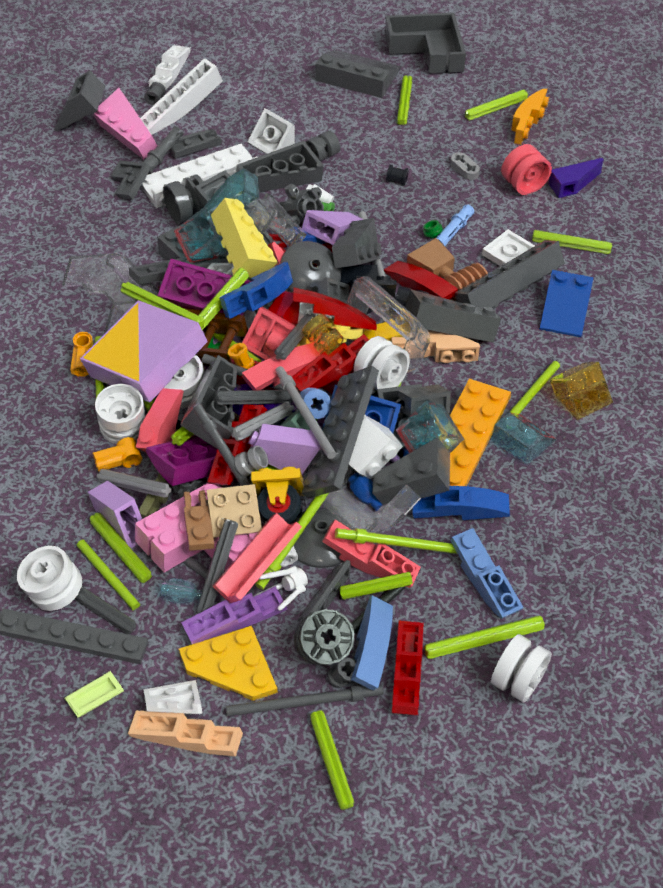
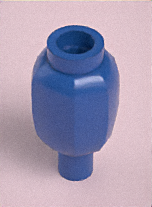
M358 472L353 474L348 479V482L350 483V490L355 497L363 504L371 505L375 511L382 508V503L373 494V482L371 479L360 475Z

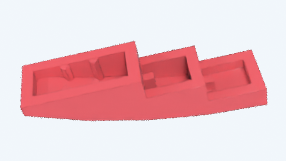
M316 342L294 348L285 360H277L275 355L242 372V378L252 390H262L270 384L275 387L280 384V379L275 372L277 367L282 366L288 375L293 376L324 351Z

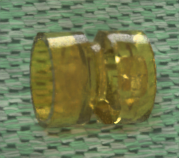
M324 314L312 318L304 326L302 333L310 343L314 342V348L320 355L324 351L329 355L341 345L344 338L336 328H331L332 323Z

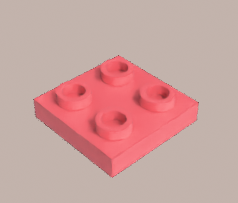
M260 307L242 343L246 344L249 351L267 360L276 355L274 351L293 330L295 325L266 308Z

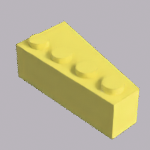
M224 198L211 214V218L217 233L223 237L221 244L223 248L228 250L227 260L230 264L233 263V275L239 268H243L248 272V278H253L273 268L277 264L273 251L267 246L263 235L257 230L253 219L247 214L244 204L238 199Z

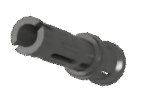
M174 126L154 150H150L143 162H140L147 163L151 169L148 174H152L156 166L163 163V157L179 138L183 136V131L178 133L181 130L179 127Z

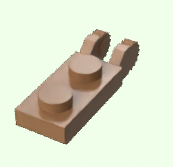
M205 490L199 491L198 494L200 506L192 507L190 492H184V518L189 551L214 549L213 531L209 506L206 504Z

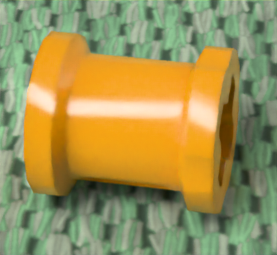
M237 343L229 348L228 355L234 360L235 365L250 369L255 364L253 358H250L247 353L246 344Z

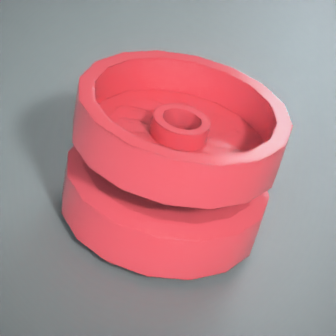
M524 144L515 148L505 158L501 173L518 193L527 195L538 191L545 185L551 175L552 166L534 146Z

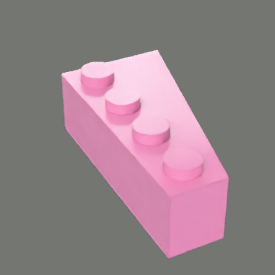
M120 88L98 106V110L93 114L103 129L143 160L147 157V153L150 150H154L157 147L151 133Z

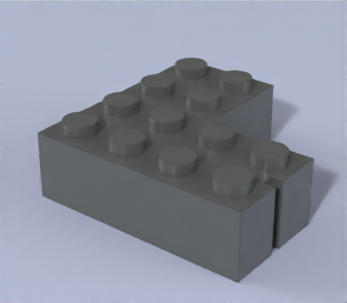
M454 12L386 15L385 38L389 54L424 52L429 73H445V70H448V72H464L466 52Z

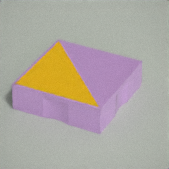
M138 300L80 360L92 378L108 385H131L140 392L143 400L151 402L171 381L176 372L187 364L208 341L198 322Z

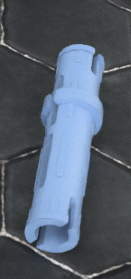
M468 204L464 205L459 213L452 216L451 222L436 237L444 246L447 245L460 228L465 227L467 220L474 214L473 207Z

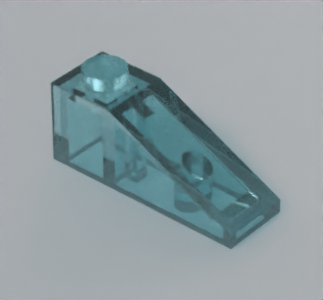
M245 168L229 176L200 211V215L213 222L211 214L224 198L238 199L244 206L259 198L258 176Z

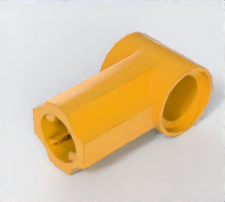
M79 332L73 337L74 348L70 371L71 374L78 377H86L89 373L80 358L93 346V339L88 332Z
M126 437L118 441L114 447L93 452L98 472L101 469L108 470L121 465L126 468H130L131 465H139L142 462V456L139 449L136 448L137 443L135 439Z

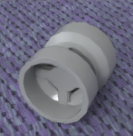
M256 445L250 448L248 452L237 454L235 456V465L241 475L249 476L255 470L266 468L268 466V457L264 449Z

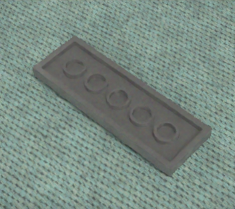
M374 366L344 375L339 379L323 429L325 436L336 452V456L333 459H328L320 447V450L311 461L309 473L304 481L305 485L302 494L307 498L341 490L379 372Z

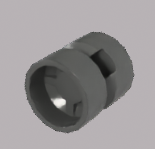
M330 130L319 134L318 137L315 136L305 141L320 162L340 152L339 140Z

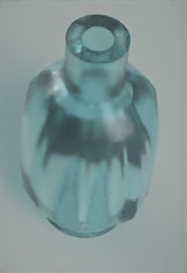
M171 578L168 582L163 581L160 596H164L170 602L188 604L194 600H199L202 590H197L192 582Z

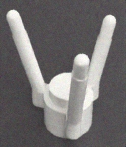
M296 566L262 574L259 578L262 580L284 576L282 582L275 585L277 590L284 587L286 591H293V593L278 606L279 611L299 594L306 591L304 586L308 584L307 576L301 568H296ZM264 591L255 594L253 597L263 593Z

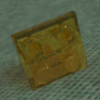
M584 362L550 378L556 398L577 420L613 403L599 362Z

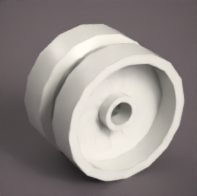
M376 336L367 341L360 349L355 359L354 372L374 366L379 370L374 384L375 390L398 387L408 371L410 357L405 349L393 345L391 341L384 337Z
M195 355L176 372L171 381L164 387L184 391L180 408L189 407L204 375V367L199 357Z
M56 546L40 547L29 553L17 570V581L20 588L42 610L54 611L65 607L76 598L82 587V576L79 569L71 562L65 551Z
M518 634L511 640L500 657L493 672L491 684L502 691L512 685L511 695L524 703L540 683L552 653L541 646L531 651V640Z

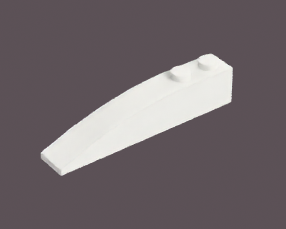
M204 58L140 118L151 135L182 118L223 81L217 66Z

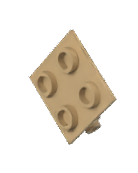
M255 484L206 490L208 499L206 504L209 506L213 538L219 537L225 519L238 523L235 535L258 533L261 530Z

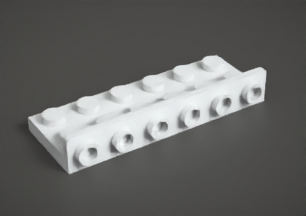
M242 144L235 145L148 174L141 188L156 208L166 206L163 197V186L174 181H179L182 184L183 178L198 174L203 181H206L224 170L236 182L237 164L254 158Z

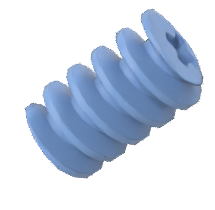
M309 387L299 393L315 419H321L329 412L331 400L326 392ZM312 399H316V401L314 402L315 407L311 406L313 404Z

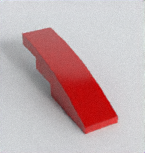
M396 261L384 269L385 274L391 276L401 286L415 291H426L430 295L449 300L458 291V288L443 278L410 263Z
M293 287L292 301L313 304V313L332 315L334 325L377 330L376 321L360 310L338 299Z
M363 334L348 346L343 343L329 355L324 351L292 376L296 383V388L300 392L309 387L319 389L352 371L360 349L369 339Z
M244 404L239 421H232V427H236L267 412V408L263 405ZM232 436L229 439H223L234 458L241 452H248L251 446L248 444L250 436L240 441H236L235 437ZM217 449L208 483L229 486L235 476Z
M400 620L398 622L392 713L418 715L424 623Z

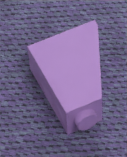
M307 210L302 230L334 245L339 237L345 235L344 231L350 228L352 221L364 219L349 212Z
M262 424L258 432L253 431L248 440V444L251 445L250 448L257 445L264 449L269 465L280 470L284 467L300 468L301 474L306 470L321 447L311 430Z
M109 481L88 491L95 511L104 516L131 549L138 545L135 542V523L142 520L135 499Z

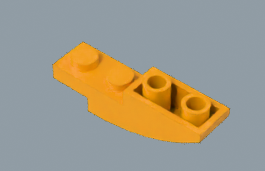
M541 89L529 96L516 110L511 131L516 132L515 144L521 145L523 139L528 138L529 129L532 127V124H537L539 118L543 119L545 108H547L549 97H546L547 89Z

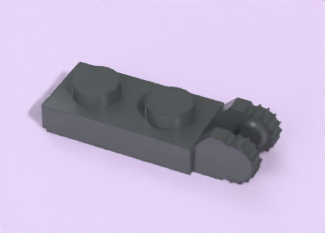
M214 129L199 131L180 137L169 151L174 158H178L209 147L219 146L222 143V139Z

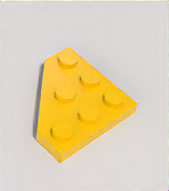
M252 626L179 648V654L186 673L190 676L207 680L210 684L227 691L231 690L252 701L277 693V686Z

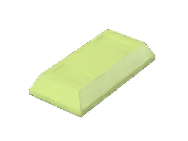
M110 671L65 697V700L77 718L119 695L124 690Z

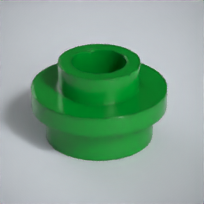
M437 220L429 221L424 225V236L435 238L442 232L443 227Z

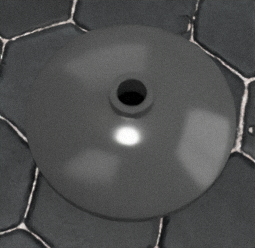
M301 241L293 244L285 251L280 261V264L285 261L289 264L293 283L287 288L290 292H293L294 287L318 293V287H309L311 283L322 281L326 277L337 281L341 279V269L335 268L333 253L322 244L316 242Z
M319 508L294 544L298 561L315 568H329L344 562L339 559L341 553L322 541L334 520L339 521L351 530H355L356 527L353 522L337 510ZM304 512L299 514L290 524L298 522Z

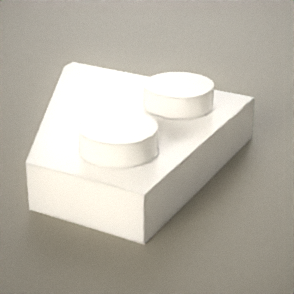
M196 680L144 689L147 711L188 714L202 713Z

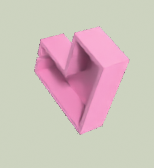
M207 483L190 493L191 507L200 506L198 501L199 491L205 490L206 500H208L206 490L221 487L216 484ZM184 496L135 523V542L147 555L151 554V559L164 573L202 551H189L184 518ZM257 533L235 535L224 572ZM219 537L214 538V549L204 550L211 558H213Z

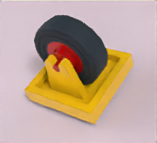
M284 467L282 470L262 468L251 472V481L255 484L256 493L259 496L258 508L262 518L267 522L273 514L277 513L288 524L295 520L300 513V496H304L302 491L305 484L300 468Z

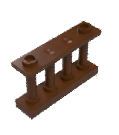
M183 308V309H185V310H187V311H190V312H192V313H194V314H196V315H199V314L201 313V311H202V310H195V309ZM218 312L202 330L205 332L204 335L208 342L196 355L201 362L203 355L208 354L213 357L219 355L231 363L228 349L234 336L245 337L248 332L245 316L237 315L229 319L225 317L224 313ZM214 333L225 334L219 349L208 348Z

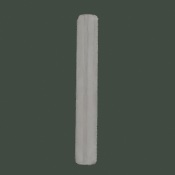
M285 402L234 427L231 436L235 437L236 441H240L252 435L253 431L258 432L262 424L271 425L291 415L294 406L290 405L289 402Z
M101 469L97 474V478L102 483L109 481L118 487L164 498L168 497V494L171 493V488H169L167 483L107 469Z

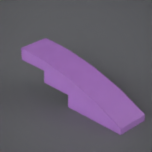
M276 586L255 597H253L252 593H249L240 601L230 604L226 599L181 623L191 643L195 644L248 627L288 609L285 606L281 611L278 610V606L283 602V599Z

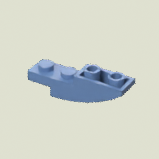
M472 528L453 536L450 541L462 560L461 568L492 611L503 619L523 610L524 607L499 565L495 567L475 530Z

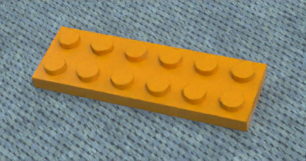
M472 379L468 380L438 437L450 453V486L468 485L511 398L510 391Z

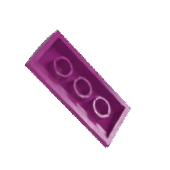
M170 259L157 296L181 308L203 310L229 281L232 275ZM246 280L241 287L252 281ZM221 308L219 313H224L223 308Z
M195 435L181 446L173 445L172 441L147 447L146 453L161 476L170 485L175 486L208 477L217 449Z

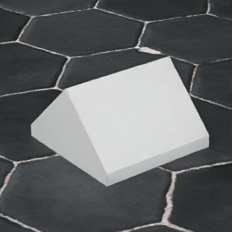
M265 108L247 142L267 154L295 144V125Z

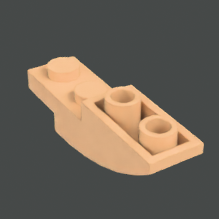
M412 330V337H392L391 339L392 344L405 349L409 357L425 358L434 356L435 362L443 363L478 361L479 343L461 336L436 331Z

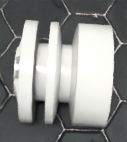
M114 384L103 389L95 401L101 434L106 440L115 444L126 437L134 438L136 441L140 426L146 417L142 395L136 388L126 384Z

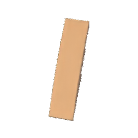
M137 710L128 732L130 737L195 752L235 757L243 734L240 727L215 726L212 720L187 719L184 713Z

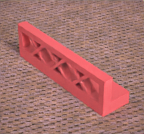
M277 513L273 514L212 587L227 599L229 603L240 601L301 529V526L297 522L289 525Z

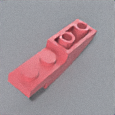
M337 520L330 524L322 542L341 553L339 559L342 561L349 560L351 566L379 578L410 572L413 583L405 587L411 588L420 570L419 565L385 544L375 545L370 542L359 544L354 543L353 540L335 538L336 528L351 529Z

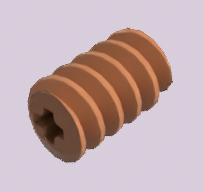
M473 263L444 277V280L458 288L459 291L488 274V272L481 264ZM454 296L450 300L456 301V296Z

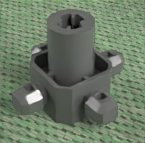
M289 184L285 188L289 199L278 203L276 207L278 219L286 221L285 226L288 230L302 227L307 210L324 211V205L320 201L322 191L319 187L299 191L296 185Z

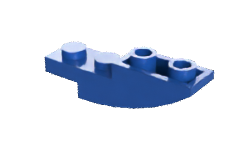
M285 261L251 278L252 282L219 297L225 317L231 319L247 310L253 312L282 294L293 283L288 262Z
M450 486V491L414 500L413 516L414 518L461 515L462 520L510 517L509 494L478 487Z

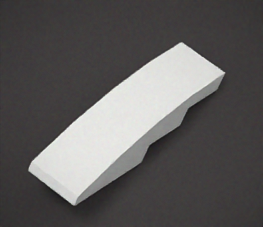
M173 45L162 55V62L156 67L155 75L149 79V87L153 82H160L165 86V90H167L179 74L191 48Z

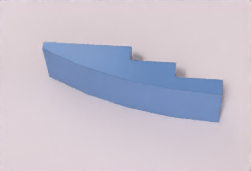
M371 595L356 638L359 643L354 660L357 662L351 680L374 691L379 687L385 665L392 627L393 606Z

